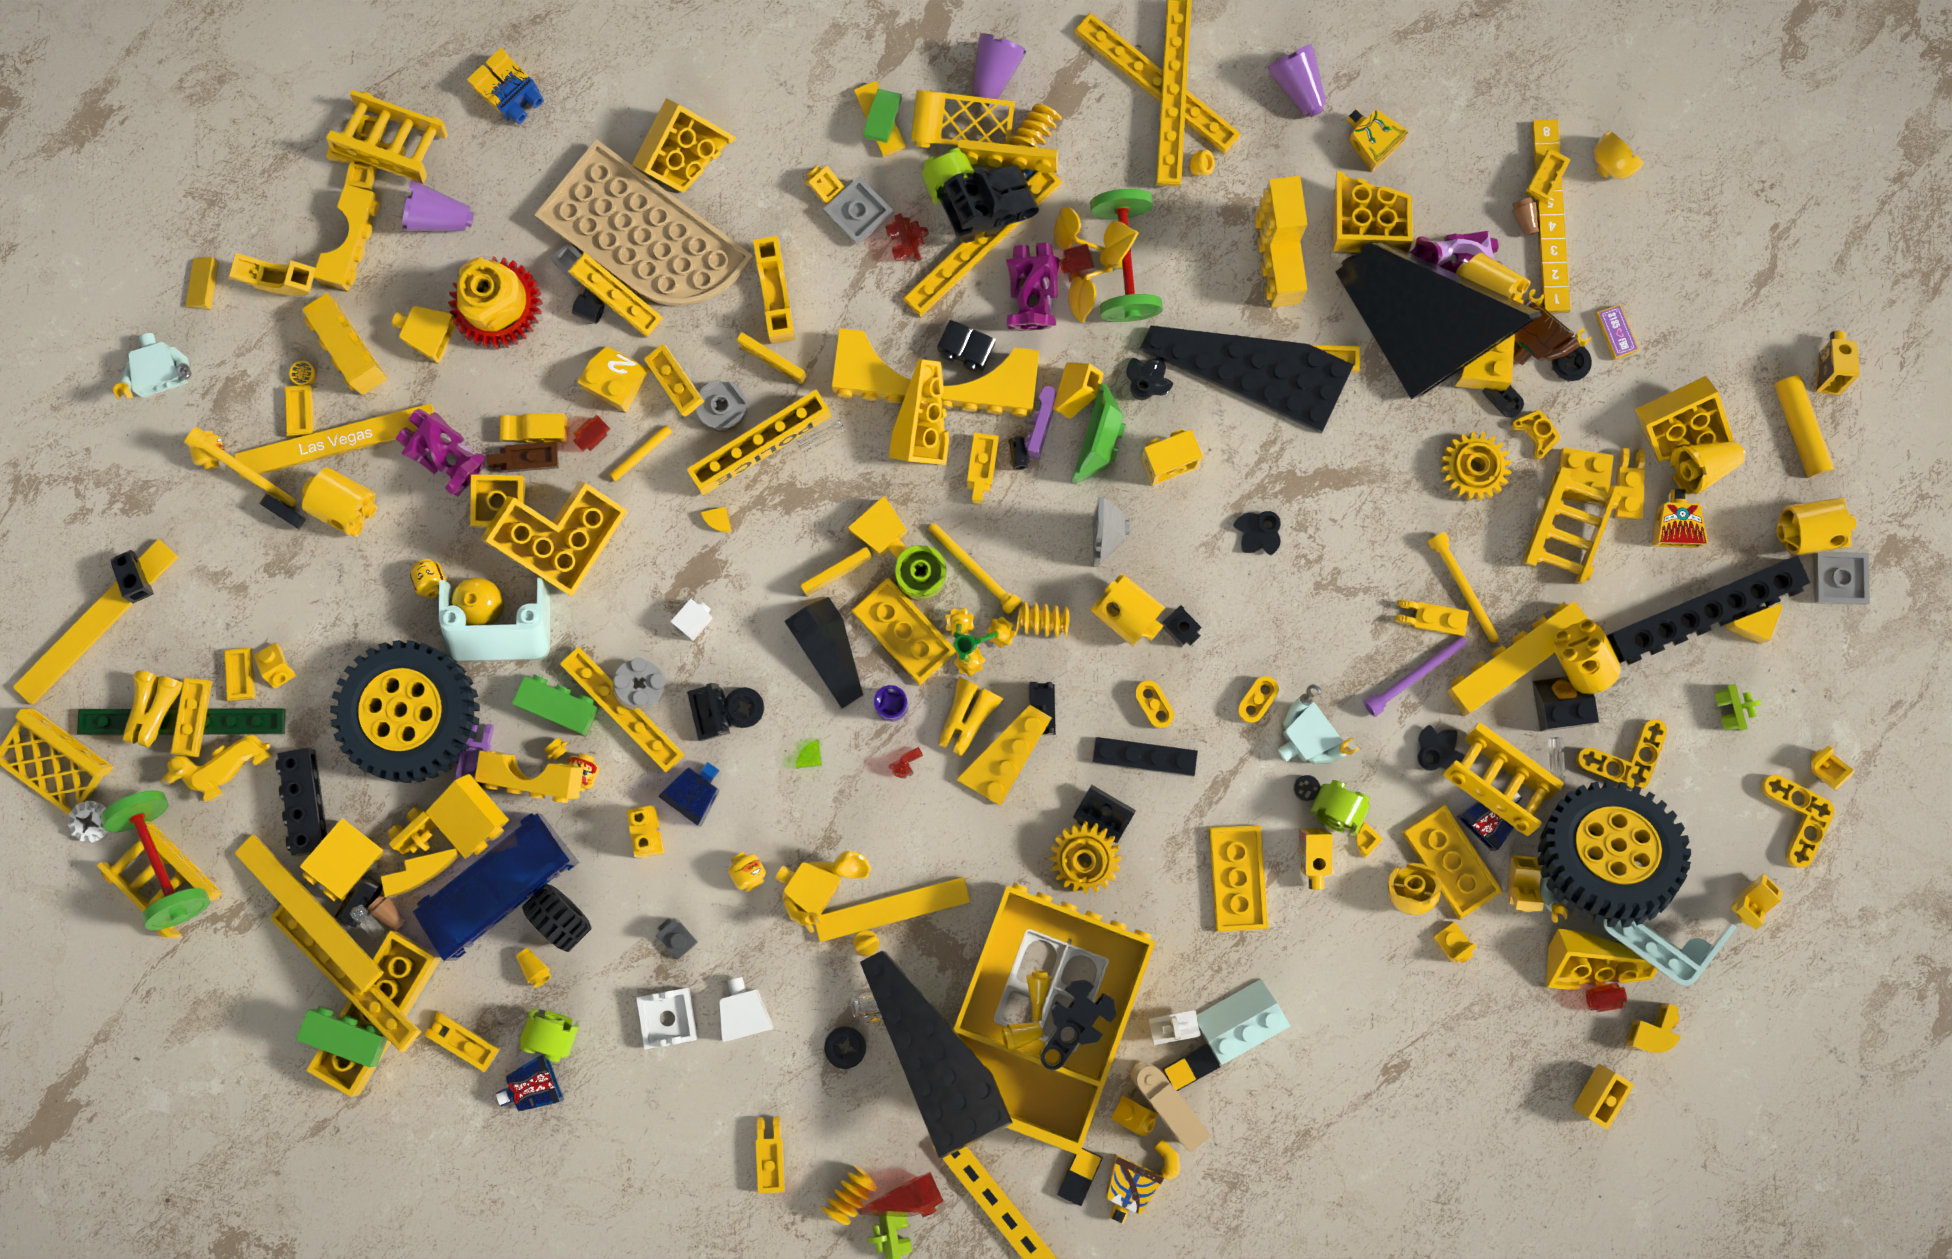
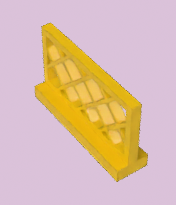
M35 708L19 710L15 716L18 719L0 746V765L67 815L72 811V808L66 804L65 793H76L77 803L75 806L88 801L104 775H109L114 768L113 765ZM23 726L30 731V742L21 743L19 732ZM46 742L49 744L51 756L41 758L38 743ZM32 744L34 759L24 761L21 746ZM15 747L17 762L10 763L3 756L9 748ZM60 757H66L70 760L72 771L61 773ZM52 759L54 774L44 776L42 761ZM35 762L37 777L30 778L26 775L25 764ZM86 771L93 779L88 786L81 787L79 772ZM72 774L75 789L64 791L62 775ZM55 777L58 792L51 793L46 789V778Z

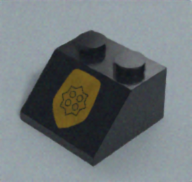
M1568 677L1532 681L1540 732L1590 726L1599 723L1594 694H1584L1575 690Z

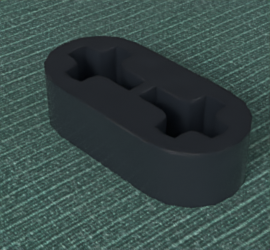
M1511 385L1502 392L1497 390L1491 391L1489 388L1482 390L1487 399L1506 417L1517 416L1524 407L1523 398ZM1514 400L1517 403L1515 409L1511 408L1509 410L1506 407L1508 401L1512 402Z
M267 493L259 502L260 505L299 530L307 520Z

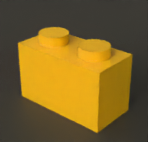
M1598 1063L1572 1109L1608 1130L1633 1089L1634 1084Z

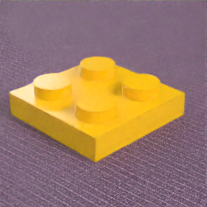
M1563 447L1560 453L1559 467L1563 466L1571 469L1570 477L1573 478L1572 480L1608 493L1614 455ZM1571 490L1564 491L1561 499L1602 506L1604 502Z

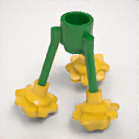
M952 608L951 614L945 615V629L951 631L952 636L956 638L954 648L958 658L954 660V664L958 666L959 673L962 675L966 673L971 677L976 672L983 670L981 664L985 662V658L981 656L980 649L977 648L979 643L990 640V642L996 643L1001 648L1004 645L1010 646L1013 637L1016 636V631L1013 630L1014 624L1008 622L1004 617L992 619L991 626L987 629L988 634L976 638L973 634L968 633L974 629V615L968 613L966 608Z

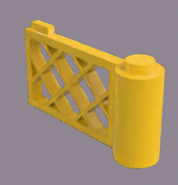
M916 89L911 140L916 141L915 146L930 147V143L958 146L959 140L956 139L962 136L964 140H968L964 133L973 125H976L984 135L978 141L982 142L986 138L989 143H993L988 136L1000 127L1006 135L1005 144L1010 145L1015 101ZM945 98L957 100L962 107L951 117L944 109ZM960 100L970 101V102H968V103L964 106ZM974 102H980L987 111L975 120L966 108ZM985 103L994 104V105H993L992 107L988 108ZM998 105L1009 106L1008 116L999 123L991 111ZM962 111H965L973 122L961 131L953 119ZM989 113L997 125L988 133H985L977 122ZM945 114L948 119L943 123V115ZM1007 121V127L1005 130L1002 125ZM949 122L959 132L952 139L941 138L942 128Z

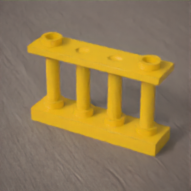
M351 90L350 96L356 108L343 132L338 133L330 130L326 139L331 151L423 184L427 178V173L422 160L434 136L443 139L447 138L448 134L444 122L437 117H428L374 98L367 92L362 91L360 93ZM366 111L379 115L366 140L360 141L353 138ZM389 119L402 123L390 148L385 150L375 146ZM412 127L424 131L425 133L412 157L407 158L398 154Z
M1562 466L1555 471L1522 564L1532 567L1536 566L1537 562L1541 563L1543 561L1576 573L1577 576L1574 582L1584 584L1586 580H1590L1593 574L1594 566L1591 565L1611 511L1616 509L1620 502L1621 495L1618 494L1620 487H1609L1608 493L1572 480L1573 478L1570 477L1572 470ZM1571 490L1604 502L1599 517L1563 504L1564 501H1561L1563 492ZM1562 514L1595 526L1590 541L1554 528L1555 525L1552 524L1554 516ZM1554 538L1586 550L1581 564L1546 552V549L1543 548L1545 540Z
M1478 722L1464 738V741L1470 744L1471 747L1462 762L1460 763L1455 760L1442 775L1507 821L1517 831L1522 832L1528 837L1542 824L1540 820L1534 817L1542 800H1550L1561 790L1564 782L1481 722ZM1480 752L1492 760L1483 778L1469 770ZM1500 768L1514 776L1504 794L1491 786ZM1522 783L1535 791L1525 810L1512 801Z
M145 821L163 865L170 863L176 869L175 875L170 879L173 889L175 890L182 882L188 881L194 888L205 889L210 900H216L222 892L153 822ZM139 839L114 865L100 862L97 867L102 871L101 876L108 883H114L144 912L145 909L165 896L162 889H160L148 901L139 892V889L155 874L151 864L132 883L121 874L144 850L143 844ZM174 926L155 930L163 938H179L182 935Z

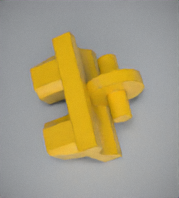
M414 807L407 813L406 817L411 823L405 829L397 824L388 831L392 840L389 845L404 856L410 851L414 853L420 847L427 851L430 845L426 841L433 836L431 831L437 827L424 811L422 812Z

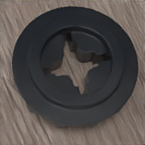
M1580 346L1567 356L1552 360V370L1556 372L1558 378L1565 379L1567 382L1581 380L1589 373L1592 366L1589 351L1585 347ZM1577 355L1574 361L1576 367L1571 366L1566 369L1567 361L1565 358L1570 359Z
M741 687L731 691L723 704L725 712H728L731 724L739 728L754 726L762 719L765 710L760 694L748 687ZM739 698L745 704H751L754 702V704H752L751 707L748 708V714L750 717H747V715H745L743 712H737L734 714V712H736L737 709L740 708Z
M839 1027L833 1030L826 1038L824 1045L825 1055L828 1061L837 1068H853L863 1060L866 1054L865 1039L858 1030L852 1027ZM849 1036V1046L856 1049V1052L848 1051L842 1059V1049L834 1044H843Z

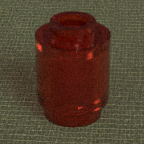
M595 415L593 418H588L573 433L576 437L573 442L582 451L588 449L591 452L608 436L606 433L610 428L598 415Z
M1617 982L1592 986L1590 990L1585 991L1589 1010H1596L1597 1013L1623 1009V1003L1627 1002L1625 988L1620 987Z

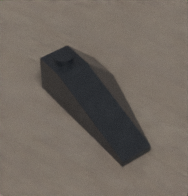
M829 597L806 606L784 621L842 709L863 696L843 617Z

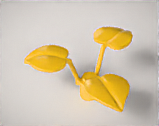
M1063 207L1057 216L1054 227V239L1057 246L1061 249H1069L1074 241L1102 251L1100 262L1105 266L1104 269L1086 274L1084 279L1082 277H1075L1070 285L1068 293L1070 309L1077 320L1085 323V319L1091 312L1096 300V287L1090 278L1104 273H1112L1113 268L1123 269L1122 259L1131 248L1139 232L1120 221H1113L1108 225L1104 233L1103 242L1105 247L1081 240L1076 236L1081 228L1080 218L1073 209Z

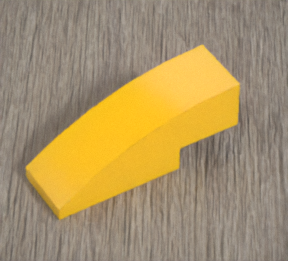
M451 849L404 860L406 871L381 876L384 896L395 897L424 886L451 867L462 855L457 849Z

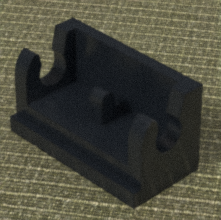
M1029 682V705L1052 717L1042 736L1056 735L1055 684H1052V682Z

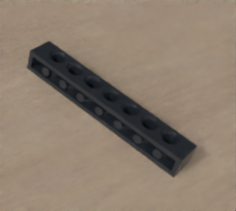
M1797 555L1606 636L1609 637V643L1619 662L1626 661L1627 665L1642 660L1641 654L1649 651L1652 656L1666 650L1664 645L1669 642H1673L1675 646L1689 640L1688 634L1695 632L1699 636L1711 631L1710 625L1718 622L1721 627L1735 621L1733 616L1738 613H1742L1743 617L1758 611L1757 605L1765 603L1766 607L1780 602L1779 596L1787 593L1790 598L1804 592L1802 587L1811 582ZM1775 577L1781 581V589L1775 586ZM1751 587L1757 589L1759 593L1758 599L1752 596ZM1728 597H1732L1735 600V608L1729 606L1727 602ZM1705 606L1711 608L1713 612L1712 618L1706 616L1704 612ZM1682 616H1685L1689 619V628L1683 626V624L1681 623ZM1659 625L1666 629V637H1662L1658 633ZM1636 635L1642 637L1644 641L1643 647L1636 645Z

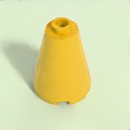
M1735 441L1680 446L1674 449L1670 458V467L1674 466L1676 472L1672 475L1673 479L1680 489L1686 490V494H1700L1742 465L1745 458V450Z

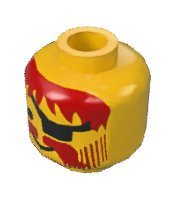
M580 752L579 757H569L567 765L583 767L580 791L584 792L585 789H591L594 786L600 768L597 764L593 763L594 757Z

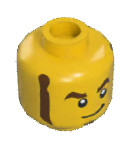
M423 559L416 562L409 573L415 593L427 598L439 596V580L446 581L441 565L431 559Z

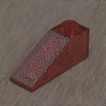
M931 1172L911 1179L859 1208L857 1212L859 1215L912 1217L921 1214L922 1218L936 1212L935 1206L944 1202Z

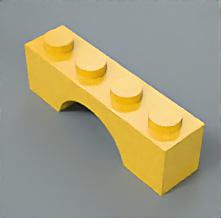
M347 184L344 185L337 208L348 219L349 233L345 242L339 248L320 254L314 278L320 284L348 292L350 285L355 283L358 262H361L364 257L366 239L370 238L374 216H377L380 211V200L374 192Z
M778 236L754 239L753 244L771 344L796 340Z
M479 751L475 781L484 783V788L499 790L500 786L507 787L506 792L522 794V791L530 792V797L545 798V795L553 796L552 801L568 803V799L579 798L583 767L548 763L545 770L539 776L531 779L521 772L515 755L497 751Z

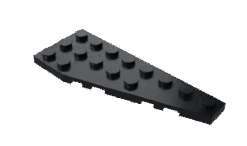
M1152 325L1140 347V350L1162 359L1171 365L1321 434L1354 364L1306 343Z
M882 950L860 962L938 1157L944 1158L1012 1124V1119L992 1072L982 1064L971 1048L961 1040L957 1032L936 1008L926 1000L922 992L912 984L887 952Z

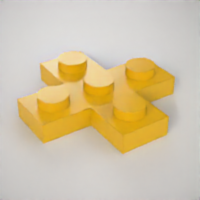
M364 115L358 125L356 137L353 138L360 141L366 140L378 117ZM387 124L375 145L385 150L391 146V144L383 142ZM328 146L326 157L329 160L349 163L345 184L372 192L376 170L380 168L333 152ZM402 146L398 154L405 157L406 148Z

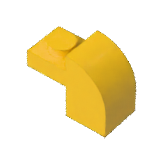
M1511 855L1508 871L1509 904L1515 905L1516 910L1524 912L1543 910L1544 901L1539 890L1540 871L1542 868L1538 865V857Z
M1763 873L1735 899L1731 909L1737 914L1742 923L1757 930L1763 925L1765 914L1781 902L1783 891Z
M1661 1003L1654 1025L1640 1020H1633L1625 1045L1651 1053H1663L1672 1049L1681 1037L1671 1032L1672 1028L1674 1029L1679 1022V1007L1670 1003Z

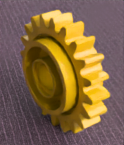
M1474 431L1469 434L1468 438L1463 433L1459 436V441L1453 439L1450 442L1452 448L1447 447L1444 450L1448 456L1442 457L1440 461L1447 465L1442 467L1440 472L1448 473L1443 482H1452L1449 491L1458 488L1457 497L1466 493L1467 501H1470L1475 495L1477 501L1480 502L1484 495L1487 499L1493 497V492L1498 494L1502 491L1500 485L1505 486L1508 483L1504 477L1509 476L1512 472L1505 469V467L1512 464V461L1504 460L1509 451H1500L1503 442L1495 445L1493 443L1495 440L1494 435L1486 440L1485 432H1482L1478 438ZM1471 461H1476L1480 464V472L1474 471L1471 468Z
M1084 822L1082 829L1074 823L1072 832L1065 827L1062 831L1064 837L1057 835L1055 840L1058 844H1052L1051 850L1056 852L1049 857V860L1056 861L1051 870H1059L1060 872L1056 879L1065 878V888L1072 883L1074 885L1073 892L1075 893L1079 887L1083 888L1084 894H1087L1089 887H1092L1093 891L1097 893L1099 884L1106 889L1109 884L1108 880L1114 881L1116 878L1113 872H1119L1120 866L1116 863L1121 861L1122 856L1114 854L1119 851L1120 845H1111L1115 836L1106 838L1108 829L1105 828L1098 832L1097 823L1094 824L1092 829L1088 828L1087 822ZM1086 853L1090 855L1092 861L1088 863L1083 862L1079 855Z

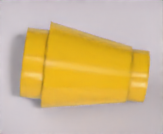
M529 948L522 950L516 955L528 985L532 984L534 988H538L551 978L550 968L531 952Z
M1039 1021L1035 1023L1007 1024L1006 1028H1002V1037L1006 1049L1013 1048L1015 1051L1038 1038H1042L1043 1031Z

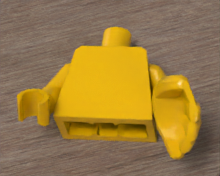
M844 851L837 856L834 862H802L796 872L783 865L775 879L786 885L782 898L784 899L783 904L790 919L802 926H806L807 930L813 933L815 930L812 925H815L816 922L822 923L819 917L841 884L840 876L866 879L869 877L871 866L863 854Z

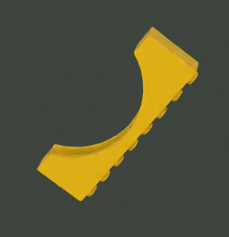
M839 328L832 382L833 392L843 398H851L852 395H858L870 401H876L877 398H885L891 403H902L911 380L892 370L878 357L871 347L865 331ZM1014 347L1003 363L987 375L965 384L943 386L944 393L941 395L942 408L951 409L952 406H957L969 412L984 409L987 410V413L995 415L1002 414V412H1011L1016 417H1027V414L1032 415L1039 350Z

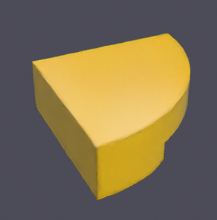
M726 506L701 512L703 519L711 528L722 533L732 532Z
M1363 821L1356 835V844L1361 855L1366 858L1383 838Z

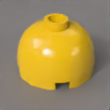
M1609 130L1600 138L1594 149V159L1598 164L1595 169L1604 178H1607L1609 175L1615 179L1629 178L1644 165V162L1637 154L1633 157L1631 148Z
M477 577L466 579L457 585L451 599L452 606H457L464 611L467 626L494 624L503 613L505 603L502 593L496 584L485 578Z
M1409 863L1407 867L1400 870L1397 867L1389 876L1388 893L1390 900L1399 911L1407 915H1423L1431 911L1439 901L1441 892L1440 878L1438 879L1435 875L1436 872L1432 868L1424 864Z

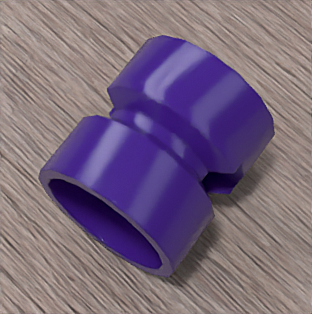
M887 685L877 691L874 697V706L877 714L882 719L895 722L906 715L908 700L901 688L895 685Z

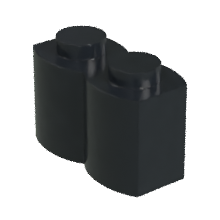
M949 320L937 345V349L941 353L940 356L945 360L951 362L954 359L961 361L965 368L976 372L977 369L984 370L996 343L994 338Z

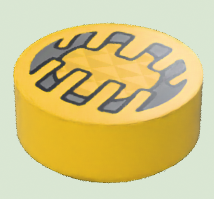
M298 361L291 366L289 376L297 386L312 385L316 380L317 372L309 362Z

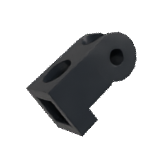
M129 550L111 558V565L123 598L134 604L154 594L134 551Z

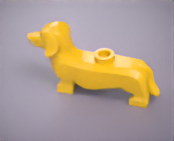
M248 735L228 748L223 745L211 754L213 759L202 766L196 765L183 755L175 756L168 761L166 765L168 772L160 782L169 785L181 778L189 789L204 793V802L212 801L222 794L218 786L232 780L247 761L253 759L252 762L256 766L258 764L262 765L272 758V754L267 750L270 748V744L262 743L254 735Z

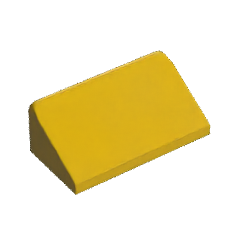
M214 257L193 258L186 307L211 310L219 262Z

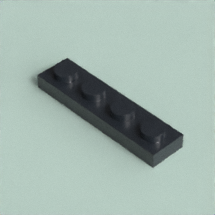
M1096 737L1092 763L1194 777L1198 750Z

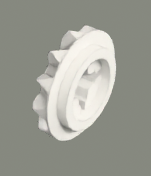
M85 801L77 804L68 814L67 826L70 828L71 835L85 842H95L102 839L109 832L105 831L100 819L106 807L95 801ZM92 814V821L95 822L96 826H90L85 830L86 823L79 818H87Z

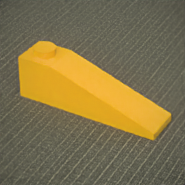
M918 359L892 431L889 458L946 465L949 433L945 431L944 418L947 415L946 409L942 408L941 395L944 393L941 362Z
M1558 929L1548 946L1546 985L1547 988L1575 990L1580 989V985L1594 983L1595 987L1604 986L1606 981L1619 980L1620 983L1652 980L1658 969L1627 946L1583 931Z

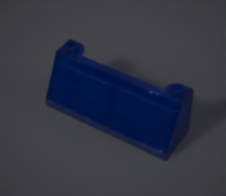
M530 813L520 821L521 826L432 897L427 895L417 903L418 908L413 913L443 961H457L467 953L464 949L465 947L470 948L473 946V942L534 895L545 883L547 884L554 878H558L560 873L566 869L570 871L580 863L542 814L536 813L534 815Z

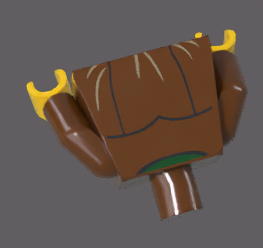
M1535 289L1530 290L1528 299L1523 304L1539 311L1542 316L1515 333L1514 341L1520 347L1514 353L1513 359L1522 366L1531 356L1538 361H1543L1544 359L1552 361L1567 356L1579 348V346H1586L1592 338L1590 336L1584 340L1580 337L1585 331L1584 328L1580 329L1575 337H1572L1575 333L1541 306L1544 294L1539 299L1533 298Z

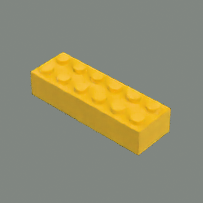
M390 931L373 958V961L384 972L374 984L407 1016L442 957L399 931ZM348 1000L338 1016L342 1018L343 1015L356 1018L358 1019L357 1024L367 1027V1024L373 1025L350 1000ZM387 1040L380 1060L382 1059L383 1055L385 1054L386 1050L391 1044L389 1040ZM319 1049L306 1071L346 1095L354 1097L361 1094L376 1067L369 1068Z

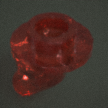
M917 747L905 753L899 760L889 764L892 774L906 779L907 776H912L914 772L909 763L923 756L920 748Z

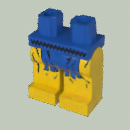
M501 47L485 62L489 70L484 65H481L467 81L472 89L507 121L511 119L519 125L527 117V113L522 107L529 103L534 108H538L544 102V99L535 82Z

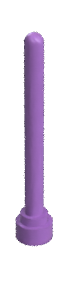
M1457 638L1382 694L1370 695L1363 700L1367 711L1373 717H1377L1384 711L1388 701L1467 644L1466 638Z

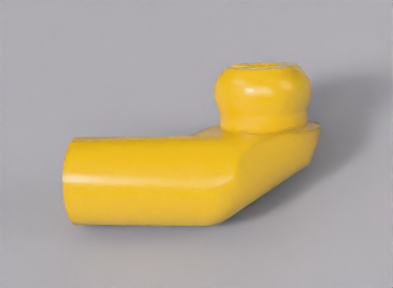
M1162 1138L1154 1146V1149L1164 1157V1167L1161 1170L1162 1176L1167 1180H1171L1177 1177L1180 1172L1179 1154Z

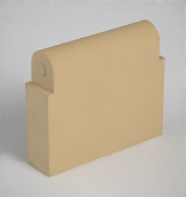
M1147 1061L1137 1062L1132 1067L1130 1072L1132 1082L1177 1140L1190 1153L1211 1137L1208 1130L1157 1067Z

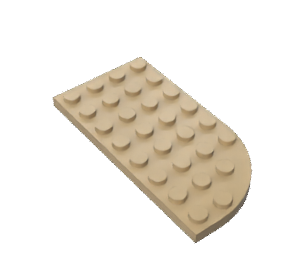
M597 139L534 214L539 221L571 243L579 251L588 254L634 292L660 304L686 306L710 300L728 289L754 259L751 253Z

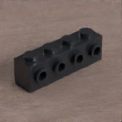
M303 748L277 753L278 760L275 762L276 772L281 777L279 796L284 801L285 811L282 812V819L288 829L286 847L292 856L310 855L327 836L316 750Z

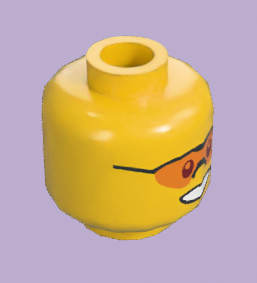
M205 431L204 435L208 437L207 440L225 451L221 436L213 434V431ZM188 446L195 465H203L205 470L220 466V460L202 448L197 449L196 447L191 448Z
M741 852L731 859L733 864L729 866L727 871L737 889H745L746 892H749L765 882L763 878L766 875V870L757 855H746L745 852Z

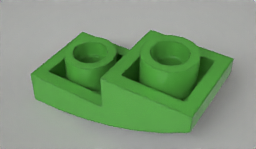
M883 89L877 90L866 122L864 138L888 142L895 126V116L902 102V94Z

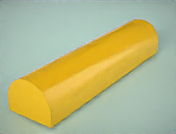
M1801 375L1791 376L1776 382L1774 387L1807 478L1834 470Z

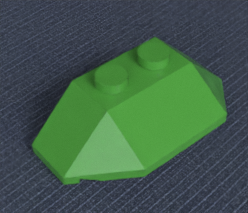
M1101 383L1071 483L1078 484L1107 469L1109 461L1115 462L1119 449L1114 446L1116 438L1122 439L1126 424L1121 423L1123 414L1106 384Z

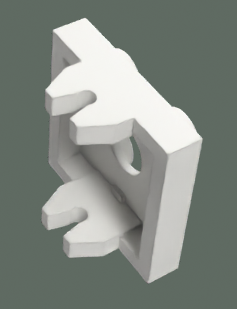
M689 988L636 997L644 1050L698 1040ZM664 1011H671L675 1015V1021L671 1026H664L660 1021V1015Z

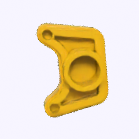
M1540 410L1526 414L1511 423L1513 430L1524 431L1535 444L1533 457L1537 460L1542 459L1560 439V435L1553 426V423Z

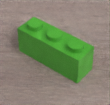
M535 674L532 678L524 676L512 702L513 705L587 736L599 710L598 707L593 705L595 700L581 694L579 699L571 696L570 689L558 684L556 688L546 685L548 680Z
M323 1006L307 1010L296 1038L297 1041L369 1068L378 1066L388 1039L374 1025L367 1024V1027L357 1024L358 1019L351 1016L343 1015L342 1018L332 1015L333 1010Z

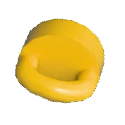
M1209 150L1197 151L1191 157L1190 171L1193 175H1209L1214 170L1215 160Z
M867 930L859 932L854 938L853 943L856 952L862 956L873 955L877 952L880 944L878 936L874 932Z

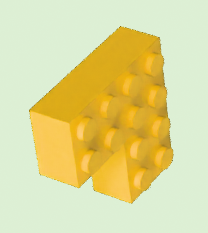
M1300 176L1269 179L1267 187L1263 189V197H1260L1257 214H1254L1255 229H1259L1260 238H1257L1258 252L1263 253L1264 260L1261 262V274L1263 277L1266 276L1267 285L1264 286L1266 301L1270 300L1271 308L1300 305L1308 290L1300 243L1308 225Z
M579 481L553 522L516 498L508 496L480 539L535 575L543 578L560 591L573 596L626 515L627 510L587 483Z

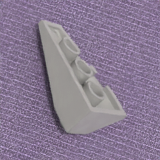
M1098 497L1093 515V567H1099L1124 542L1125 535H1129L1130 523L1129 520H1125V512L1104 497Z

